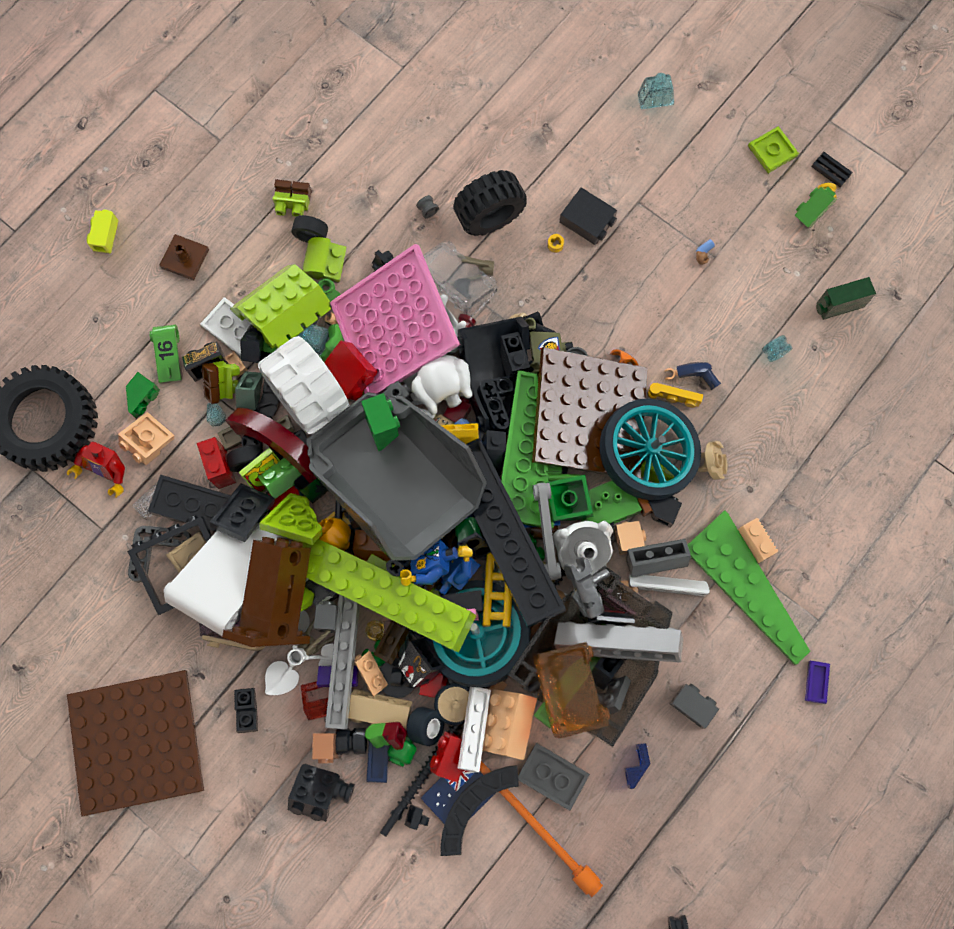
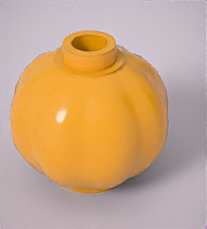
M339 518L323 519L319 523L322 527V536L319 539L343 551L347 550L350 546V526Z

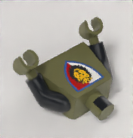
M527 318L525 321L529 325V330L532 331L529 334L533 361L530 367L534 371L531 373L539 374L542 348L566 352L573 347L572 341L562 343L560 333H556L554 330L536 323L533 318Z

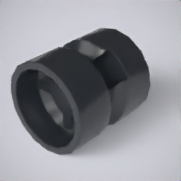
M349 728L347 730L337 729V755H349L351 751L354 754H366V728H354L353 731H350Z

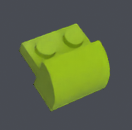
M315 237L309 239L302 271L309 277L317 280L327 278L334 282H339L346 246L332 243L329 238Z

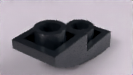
M255 688L234 690L236 732L258 731Z

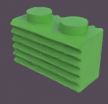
M284 458L274 466H271V468H268L258 478L268 494L277 498L294 485V481L302 474Z

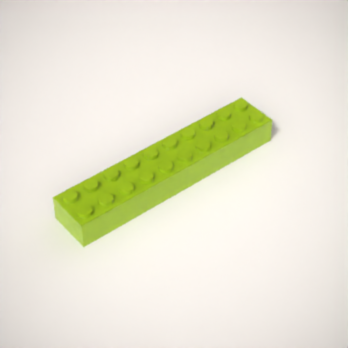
M320 539L313 545L303 543L304 547L311 548L307 579L456 652L460 651L476 618V614L412 583L404 586L401 584L400 577L393 576L389 572Z

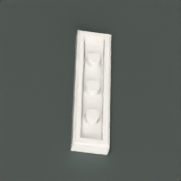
M470 687L458 769L476 773L480 771L491 694L489 689L481 687Z

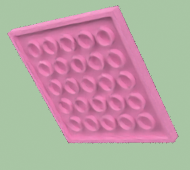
M417 244L412 245L330 302L344 341L353 343L378 371L374 380L365 388V394L367 392L382 394L390 384H394L397 381L402 382L418 372L425 364L442 357L460 345L420 246Z

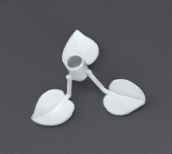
M303 610L300 613L298 629L303 630L304 633L309 627L310 619L307 612ZM334 643L324 645L321 649V655L308 656L304 649L298 648V644L293 645V650L287 656L289 665L285 661H276L267 668L265 693L267 695H281L294 689L299 681V674L292 668L294 665H299L305 660L321 659L319 666H332Z

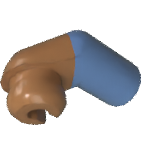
M711 239L696 250V260L701 265L708 263V251L715 247Z

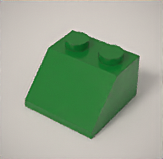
M384 393L361 401L365 418L378 452L399 436L397 428L400 427L397 416L393 417L391 413L394 410L390 399L386 400Z
M585 475L546 482L550 484L551 499L549 500L554 522L575 521L594 517Z

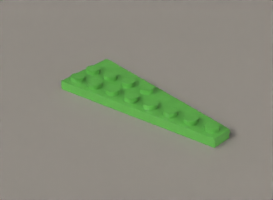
M518 370L501 481L523 525L541 527L538 501L534 500L533 485L549 481L548 466L532 463L538 378L536 373ZM548 499L551 528L553 529V516L551 511L550 500Z
M724 510L688 544L691 558L794 665H797L810 652V649L731 517Z

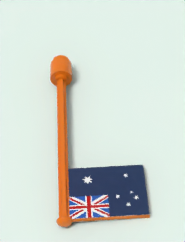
M481 760L479 772L462 770L458 783L441 777L421 799L445 825L448 814L460 794L478 778L492 771ZM509 789L499 791L573 871L574 877L572 880L586 895L589 894L590 897H593L603 886L600 882L601 879L587 864L584 867L581 864L578 865ZM494 793L493 795H491V796H489L487 799H485V800L476 808V810H475V811L473 812V814L471 815L470 819H471L496 793Z

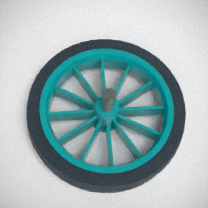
M657 399L631 401L611 415L601 433L600 456L608 476L619 488L634 497L645 500H660L673 496L682 491L693 480L699 469L701 445L696 429L683 412L667 402ZM642 416L652 417L650 436ZM635 418L641 435L626 421ZM659 419L666 423L668 428L661 436L655 438L657 421ZM621 427L637 442L618 437ZM671 428L679 439L664 443L666 441L664 435ZM617 443L638 450L619 455ZM681 443L683 454L662 448ZM639 455V461L629 471L621 459ZM664 456L682 461L680 470ZM642 460L646 461L643 480L632 474ZM651 462L659 483L648 482ZM660 463L675 476L673 479L666 481Z

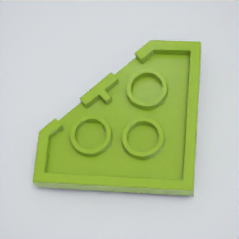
M292 493L283 499L259 523L260 530L309 545H313L322 536V527L317 522V517L309 505L308 498Z

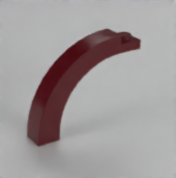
M236 408L225 420L237 435L255 438L281 454L304 476L309 484L317 478L309 469L308 446L281 424L259 412L246 408Z

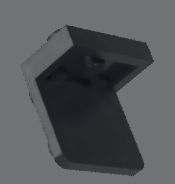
M303 764L288 797V810L295 815L302 814L315 821L322 820L326 822L329 816L333 793L340 779L339 774Z

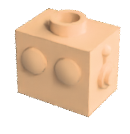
M626 521L615 526L614 532L620 555L627 554L628 549L645 546L646 534L644 529L641 530L639 521Z

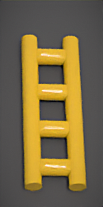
M490 552L486 556L482 626L490 627L491 620H503V627H511L512 595L506 582L504 592H492L493 580H505L501 573L494 572L495 560ZM492 600H504L503 612H491Z

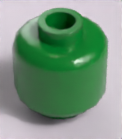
M406 736L402 750H395L390 745L387 751V755L390 757L389 761L400 767L410 765L417 747Z

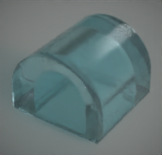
M208 403L207 422L211 426L222 425L226 420L225 412L218 404Z

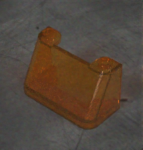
M587 642L533 655L550 727L555 738L561 739L609 726L610 714L608 708H604L599 702L589 665L591 658H593V651L591 646L587 645Z

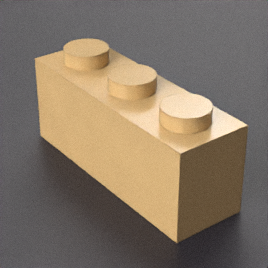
M354 689L351 693L348 718L353 722L362 723L364 721L371 723V725L400 722L406 729L412 701L381 694L373 696L371 692Z

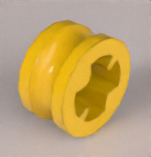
M559 234L551 235L548 238V249L554 253L560 252L564 246V238ZM559 241V244L553 246V242Z

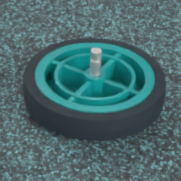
M468 581L461 590L451 587L446 595L481 590L484 607L485 581ZM493 583L492 592H504L505 587ZM513 597L511 627H503V620H491L490 627L482 626L483 612H477L479 621L473 622L459 652L424 636L445 666V669L440 672L442 675L460 685L487 687L504 681L520 667L529 649L531 628H527ZM492 600L491 612H503L504 600Z

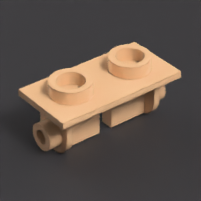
M370 651L363 656L361 654L355 656L354 664L359 669L368 686V690L375 696L388 684Z

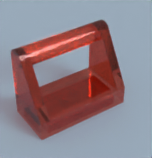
M317 681L301 685L303 710L308 721L327 715L328 697L311 702L308 699L307 691L323 688L316 685Z

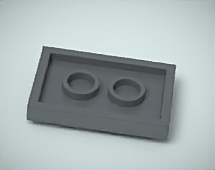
M536 743L521 769L518 779L571 811L590 774Z

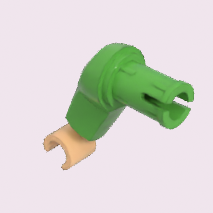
M330 312L331 317L325 316V321L331 324V326L328 328L329 340L325 344L326 349L319 356L323 362H325L340 340L344 341L336 317L332 312Z

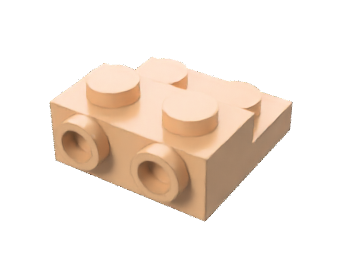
M146 412L118 434V444L123 451L129 450L137 463L140 464L142 462L147 465L160 455L161 449L174 440V435Z

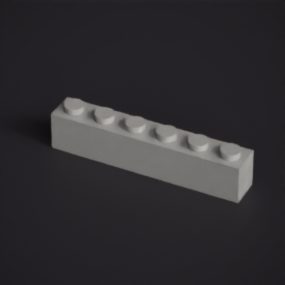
M558 622L554 645L558 654L681 663L684 640L681 630L675 628L657 629L651 626L640 628L632 625L624 627L613 624L595 625L593 623Z

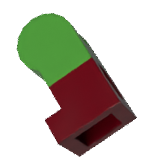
M400 722L372 724L365 732V737L375 748L392 745L395 750L403 749L407 730Z

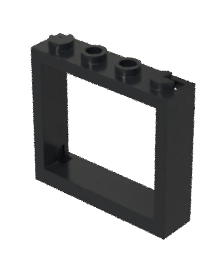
M192 516L186 519V524L182 526L179 523L168 528L169 532L163 535L161 532L150 536V541L143 543L141 540L131 545L132 549L127 551L158 616L175 607L168 603L161 604L137 553L197 525L207 542L212 537V534L204 517Z

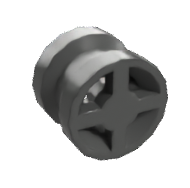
M430 195L421 198L416 204V207L422 211L425 219L434 216L439 210L438 205L434 204L433 198Z

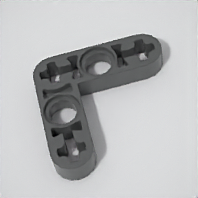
M140 526L135 530L133 544L141 540L143 543L151 540L150 537H144V540L140 537L144 530L151 535L158 532H169V530L164 527ZM184 531L175 536L182 537V534H184V536L187 537V539L192 537L188 531ZM171 537L164 542L156 544V546L177 547L182 543ZM152 547L146 549V556L140 559L141 563H144L143 567L147 575ZM130 558L128 576L132 581L142 582L139 575L138 578L134 575V572H137Z

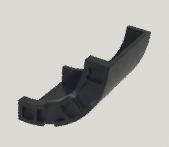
M522 316L458 329L457 338L460 345L457 348L459 349L460 359L468 364L472 397L469 399L476 416V423H478V427H481L484 433L487 430H493L489 424V417L479 399L477 388L484 380L506 376L501 361V336L519 332L528 358L527 350L530 349L529 325ZM530 367L527 372L531 373L534 369ZM499 384L502 390H508L505 384ZM514 395L500 397L509 421ZM489 403V407L492 410H498L494 403Z

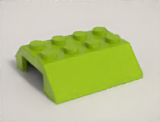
M292 264L281 269L233 305L230 310L242 321L246 318L262 333L265 343L272 349L275 346L278 349L289 341L286 335L292 339L304 331L300 324L308 328L318 320L315 313L322 317L331 308L329 306L330 300L319 284L296 264Z

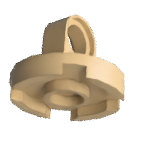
M712 441L707 444L705 452L701 453V458H704V464L698 469V472L708 471L714 480L724 479L723 474H727V456L722 454L720 448L724 447L720 441Z

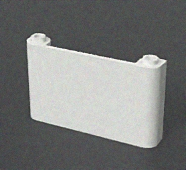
M259 524L246 542H242L217 530L177 577L165 586V602L222 636L223 629H232L241 618L253 540H262V537H270L276 541L277 538L286 537L260 530Z

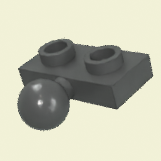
M626 675L614 678L610 681L606 694L597 693L593 696V705L600 709L599 711L604 716L619 712L631 680Z

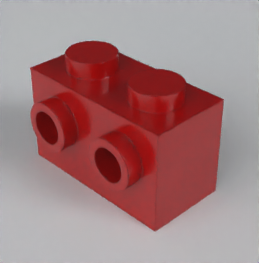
M447 731L440 737L437 753L430 762V770L435 775L458 783L462 773V769H458L462 737Z

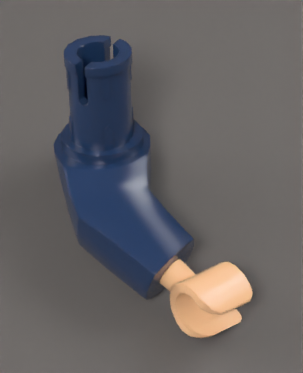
M708 362L686 363L677 366V370L667 368L664 371L672 372V377L665 378L666 380L673 379L675 375H678L679 378L699 376L703 377L711 390L721 384L711 371L712 365Z

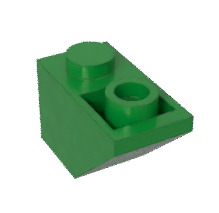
M139 372L126 385L128 412L136 419L145 413L148 404L157 398L160 391L156 384Z

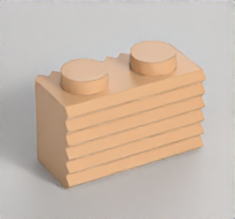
M758 518L738 529L758 564L778 552V549L771 542L772 539H769L768 532H765Z

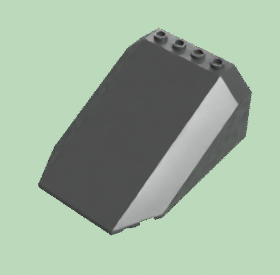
M367 392L306 439L309 448V469L391 560H416L478 509L487 482L470 447L403 396L391 398L384 394L386 400L390 399L394 410L391 413L393 417L397 416L400 427L397 428L399 436L378 452L365 418L361 401L380 394Z

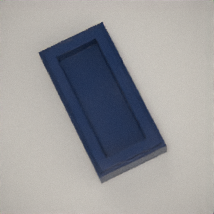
M369 742L366 782L387 783L389 761L387 751L389 745L375 748Z

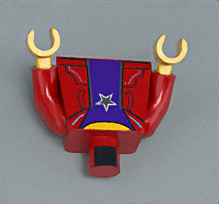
M94 441L89 446L85 445L79 449L74 465L67 471V475L74 472V479H76L82 473L81 466H83L84 469L115 483L114 486L108 489V495L111 496L115 493V498L120 496L124 492L120 484L123 483L125 466L117 453Z

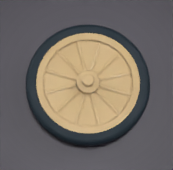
M450 683L438 691L434 700V709L439 711V717L443 722L449 725L465 723L470 689L468 686Z

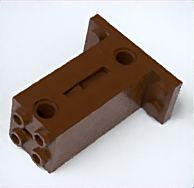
M262 537V540H253L239 626H233L232 629H223L222 638L249 647L309 644L310 635L303 634V630L298 629L311 548L304 547L302 542L291 541L289 543V539L277 538L274 541V538Z

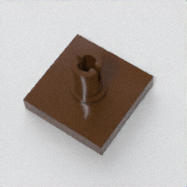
M174 234L159 266L162 269L194 281L209 248L206 245Z

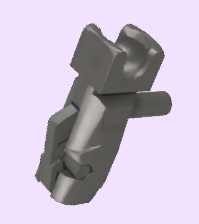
M578 557L576 558L577 568L573 565H564L566 576L572 581L574 586L571 597L584 617L594 618L604 612L601 595L596 589L597 583L609 577L610 574L607 569H604L591 576L592 568L588 559Z

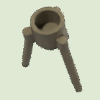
M457 255V258L462 259V262L479 265L478 273H482V275L464 279H469L470 281L488 280V276H493L494 261Z
M315 618L304 634H310L314 627ZM327 630L316 640L310 636L309 644H299L297 647L304 649L306 654L310 656L318 652L324 645L334 641L335 635L318 645L331 632V630Z

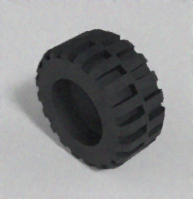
M498 170V172L493 171L471 181L472 183L466 185L457 194L453 204V210L464 231L470 235L483 236L502 229L503 226L510 224L512 220L516 219L524 211V207H526L527 196L515 174L507 170Z

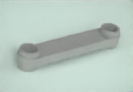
M545 482L533 485L534 500L538 501L546 560L544 566L551 580H557L561 578V568L559 562L556 563L548 504V499H551L550 484Z

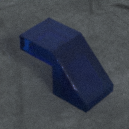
M646 743L636 744L640 765L624 768L628 789L636 787L650 765Z

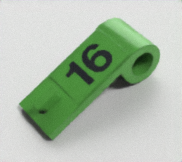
M177 325L153 327L149 335L151 342L154 344L159 383L182 380L177 343H179Z

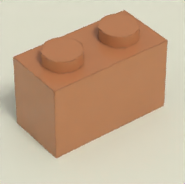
M335 733L313 734L312 759H318V763H333V759H339V755L336 753Z

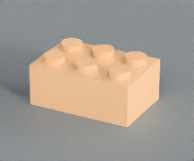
M492 689L482 751L524 760L537 698L520 693Z

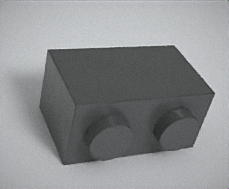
M322 601V604H316L314 629L319 632L331 630L330 633H335L338 612L337 604H334L332 601Z
M684 684L670 702V705L701 729H706L719 711V708L715 706L717 703L709 696L705 698L699 694L700 690L693 684Z

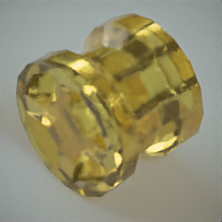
M378 620L370 621L365 627L366 636L373 641L381 640L384 635V625Z

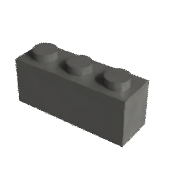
M686 539L628 549L626 562L631 577L688 567L691 554Z

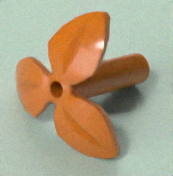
M615 349L610 353L611 355H619L621 357L619 362L627 364L630 362L633 365L639 366L636 359L622 350Z

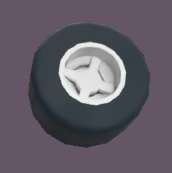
M421 706L412 712L407 723V734L412 742L430 747L439 741L444 730V722L439 717V711Z

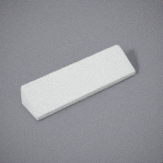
M629 574L628 577L629 587H638L639 590L706 596L710 592L708 583L705 581L650 575L631 577Z

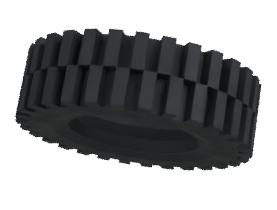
M32 365L31 371L26 367L21 368L22 374L14 371L11 373L13 379L9 380L5 377L2 380L5 385L3 387L0 386V454L17 465L32 471L39 469L42 472H47L48 468L52 471L58 470L57 464L63 468L68 466L66 460L74 462V455L78 453L79 449L83 445L89 446L91 443L87 440L88 437L94 438L96 434L91 430V428H97L98 425L93 420V418H98V413L94 410L97 407L92 401V395L72 375L54 366L50 368L47 365H41L40 369L37 365ZM48 389L57 393L64 402L66 413L60 430L54 436L42 442L21 440L12 429V420L18 405L28 395L38 390Z

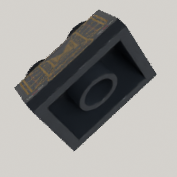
M218 342L207 343L203 348L191 350L182 357L185 370L195 382L203 379L202 364L224 361L228 364Z

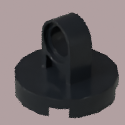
M395 658L392 665L385 662L380 668L388 684L382 691L394 698L406 697L416 688L413 686L406 687L402 683L405 675L399 668L401 658Z

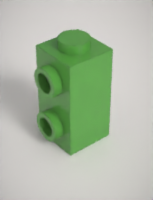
M816 187L809 195L811 198L806 203L802 202L797 207L795 216L808 228H811L837 200L834 197L836 193L829 187L826 189L824 187L819 189Z

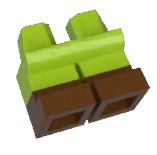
M275 179L273 202L276 215H286L287 209H292V216L294 217L303 215L304 211H308L312 193L309 183L293 181L292 184L291 181Z
M224 361L202 364L204 397L211 404L219 403V399L223 398L233 399L235 388L239 382L237 380L232 381V377L239 376V366L236 364H226Z

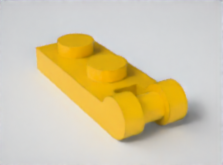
M652 383L648 390V397L651 399L661 397L665 398L668 402L684 403L685 406L691 408L699 407L703 399V394L659 383Z

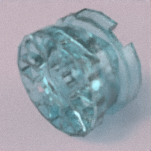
M785 335L775 338L762 348L763 352L768 355L767 358L770 362L776 361L793 349L791 344L786 342L787 338Z

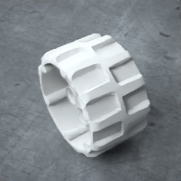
M299 336L293 337L258 364V368L267 384L307 435H313L350 406L345 393L328 367L313 348Z

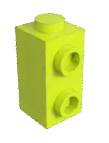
M95 210L94 217L91 218V230L87 235V244L93 251L111 253L119 220L110 210Z

